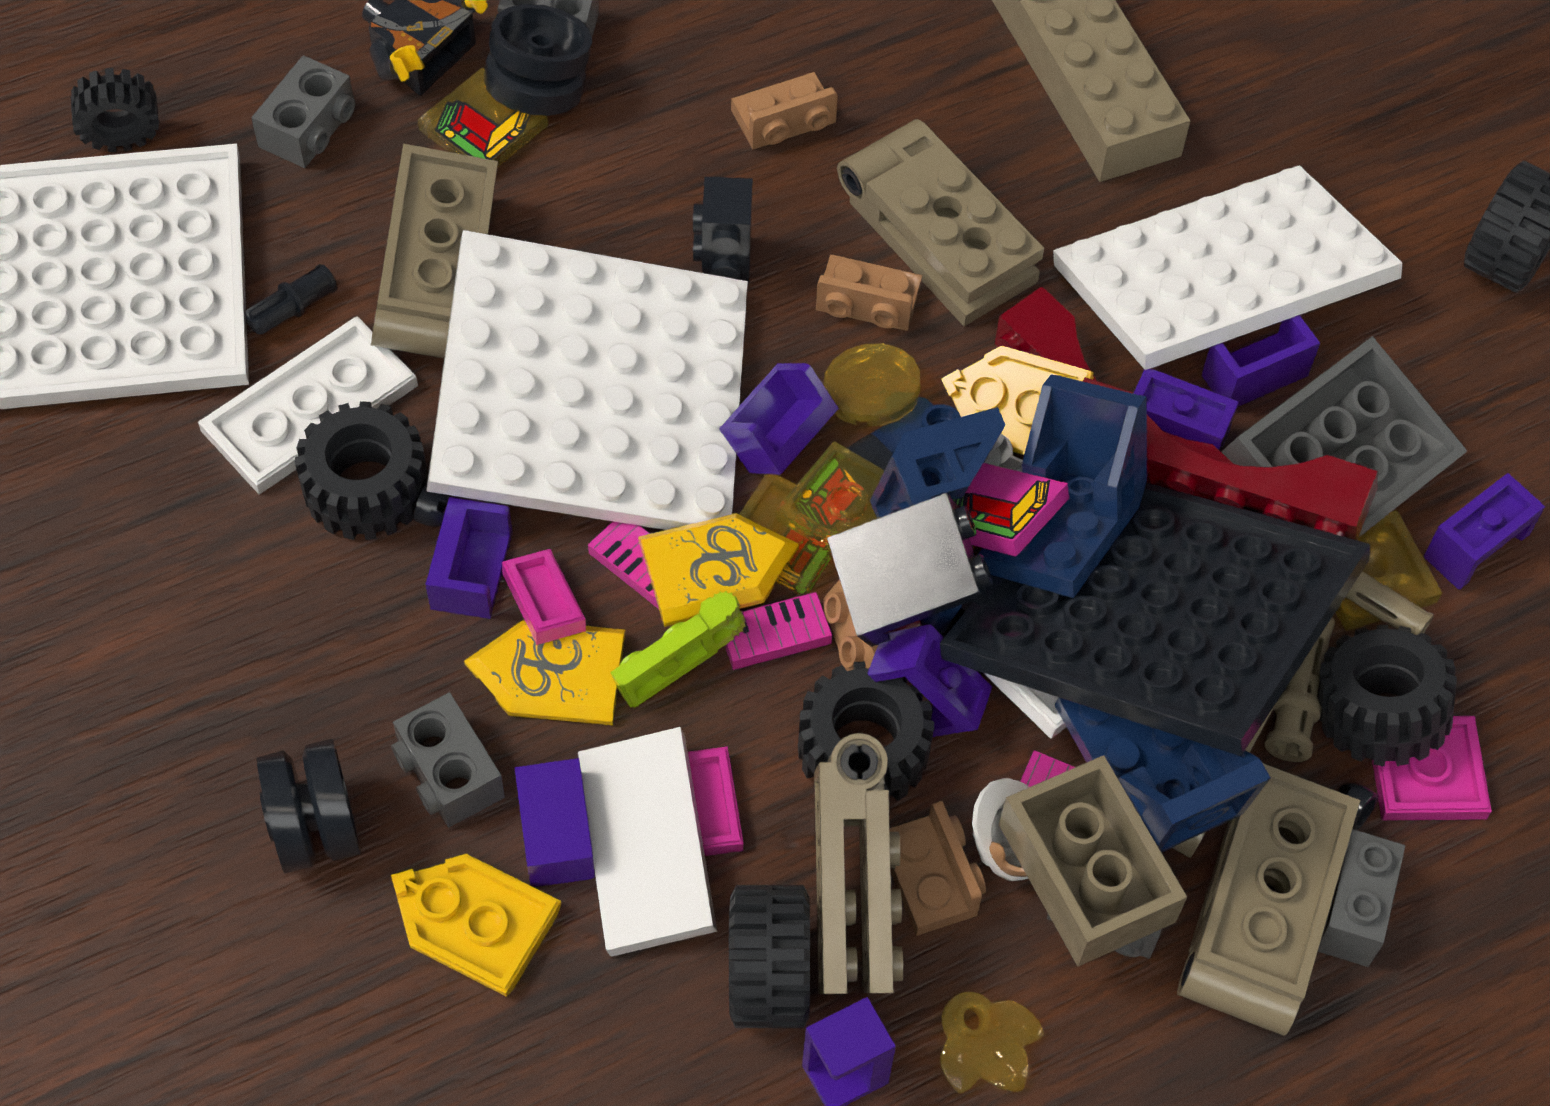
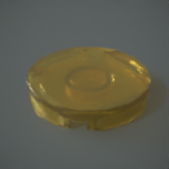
M884 343L863 344L847 349L832 360L825 372L824 387L839 408L834 414L843 421L855 424V420L867 422L868 426H883L899 421L914 409L918 402L917 396L921 391V374L914 358L901 348Z

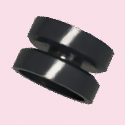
M537 4L511 6L496 14L491 25L489 38L490 53L486 59L483 77L486 90L490 95L504 106L529 115L552 116L568 112L577 106L583 95L586 79L585 68L588 64L592 47L590 30L584 23L564 10Z
M333 738L305 745L302 758L307 780L299 782L293 759L285 751L256 757L262 792L259 793L262 811L271 842L274 841L284 874L313 867L316 853L312 832L318 830L325 853L333 861L361 855L348 792Z

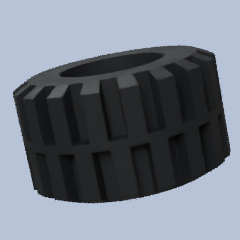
M1524 160L1509 172L1497 190L1468 244L1464 260L1466 268L1515 293L1528 285L1550 250V173Z
M360 401L359 407L350 408L349 403L338 405L339 411L334 414L329 410L319 415L320 423L318 425L310 423L304 430L306 439H299L296 447L298 457H295V466L306 507H309L313 519L317 523L323 521L325 530L335 534L338 530H342L344 538L355 540L357 534H364L365 540L377 539V532L385 531L387 536L397 532L396 524L399 522L408 525L414 519L412 509L415 510L420 493L428 483L423 445L415 425L410 426L408 417L401 412L393 416L392 407L381 404L378 409L372 408L371 402ZM361 462H377L386 466L375 476L363 480H350L340 477L344 470Z
M1377 625L1376 630L1370 631L1363 627L1356 629L1353 637L1343 635L1337 639L1336 647H1329L1324 654V662L1321 663L1319 703L1322 711L1319 721L1322 722V730L1327 738H1334L1333 746L1341 752L1350 750L1351 758L1361 762L1365 758L1374 760L1373 765L1385 766V761H1395L1397 766L1409 764V758L1415 757L1419 761L1428 757L1430 748L1438 750L1445 742V735H1450L1452 729L1457 676H1455L1456 667L1453 659H1447V650L1441 644L1431 645L1432 637L1424 633L1414 635L1411 633V628L1403 626L1395 630L1388 629V625ZM1376 693H1391V694H1396V695H1399V696H1395V697H1385V696H1379V695H1375V694H1376Z
M865 661L854 662L853 670L846 671L843 665L832 669L831 680L822 675L815 682L814 692L808 691L803 700V710H800L798 757L803 759L802 770L807 779L814 777V772L819 762H827L835 746L841 740L836 732L842 726L854 721L874 722L884 727L894 738L890 744L884 747L888 758V766L884 775V790H889V796L892 795L899 801L907 796L909 785L914 788L922 779L923 770L927 768L934 732V721H931L933 711L930 702L922 701L923 694L914 685L908 686V680L905 677L878 682L873 681L867 674L869 669L866 668ZM851 759L848 762L850 769L856 772L857 775L863 773L862 766L855 762V759Z
M736 885L730 896L729 1015L735 1028H804L809 1019L810 896L804 885Z

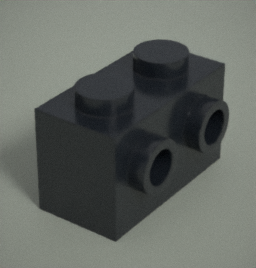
M704 178L703 204L694 203L693 261L702 262V273L748 281L747 283H749L753 178Z

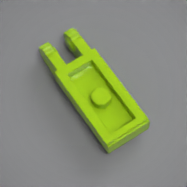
M720 591L719 594H714L713 598H707L701 602L699 615H695L686 622L674 624L664 633L661 639L643 651H635L622 660L619 667L610 672L621 696L630 708H636L712 657L720 648L734 640V636H739V633L743 632V627H746L744 622L746 621L742 611L739 610L740 604L732 592L727 593L725 591L721 593Z

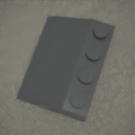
M1373 336L1238 436L1222 451L1233 464L1240 466L1277 467L1303 463L1330 455L1378 471L1377 491L1359 537L1467 452L1466 448Z

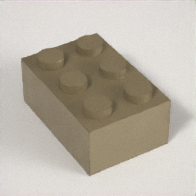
M1104 755L1006 797L999 827L1078 967L1176 923L1187 896Z

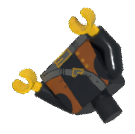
M368 0L363 8L362 18L370 23L371 46L369 53L378 76L384 81L400 79V81L404 82L421 96L476 44L472 13L477 12L481 14L485 12L488 7L487 0H395L391 4L383 0Z

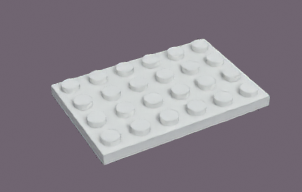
M1300 165L1053 250L1054 266L1145 370L1400 279L1402 274V262Z

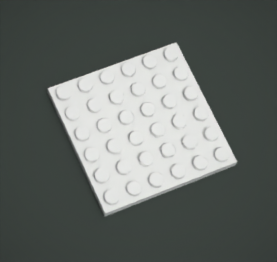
M237 144L0 165V409L249 385L247 322L245 319L246 297L240 153Z
M463 230L459 248L427 492L663 530L731 515L736 453L719 428L739 407L748 281Z

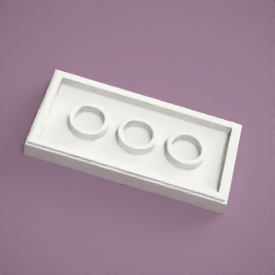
M356 316L200 420L198 424L201 432L260 495L296 470L295 457H298L296 450L299 439H306L304 430L310 423L317 425L320 423V414L327 410L334 414L339 411L338 405L349 403L350 408L359 407L360 401L371 402L372 408L378 409L381 404L389 406L418 386L417 378L390 349L370 346L372 331Z
M681 727L579 751L578 755L605 947L609 955L612 957L717 932L686 739Z

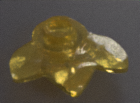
M963 992L951 998L945 1005L942 1013V1027L947 1040L940 1055L943 1074L951 1086L960 1094L970 1089L979 1077H982L999 1089L1012 1092L1023 1090L1028 1076V1061L1022 1046L1031 1044L1043 1036L1044 1032L1038 1019L1023 1005L1010 1000L991 1003L985 996L976 992ZM966 1010H972L978 1015L979 1026L976 1030L966 1026L964 1022Z

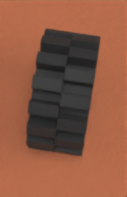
M105 68V75L100 76L97 70L90 72V81L81 77L77 81L78 87L73 86L70 97L73 131L76 136L80 135V141L84 144L92 141V148L100 150L103 145H107L108 152H116V146H123L124 151L132 150V143L142 147L146 144V138L152 140L155 137V130L159 129L156 91H154L153 84L150 81L145 82L143 75L137 73L131 78L130 70L122 69L120 75H116L113 68ZM120 109L123 111L109 112L107 110Z

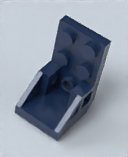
M1054 374L1048 377L1041 388L1022 461V472L1068 483L1069 499L1016 557L982 548L978 555H983L991 575L1071 598L1075 597L1139 509L1147 482L1146 396Z
M998 407L903 432L870 499L877 519L945 493L953 500L962 498L1006 426ZM962 605L921 619L920 622L922 626L931 624L939 633H943L947 630Z
M1058 697L1055 703L1058 713L1085 761L1089 762L1103 755L1105 756L1161 853L1244 814L1271 779L1260 758L1246 750L1242 756H1238Z

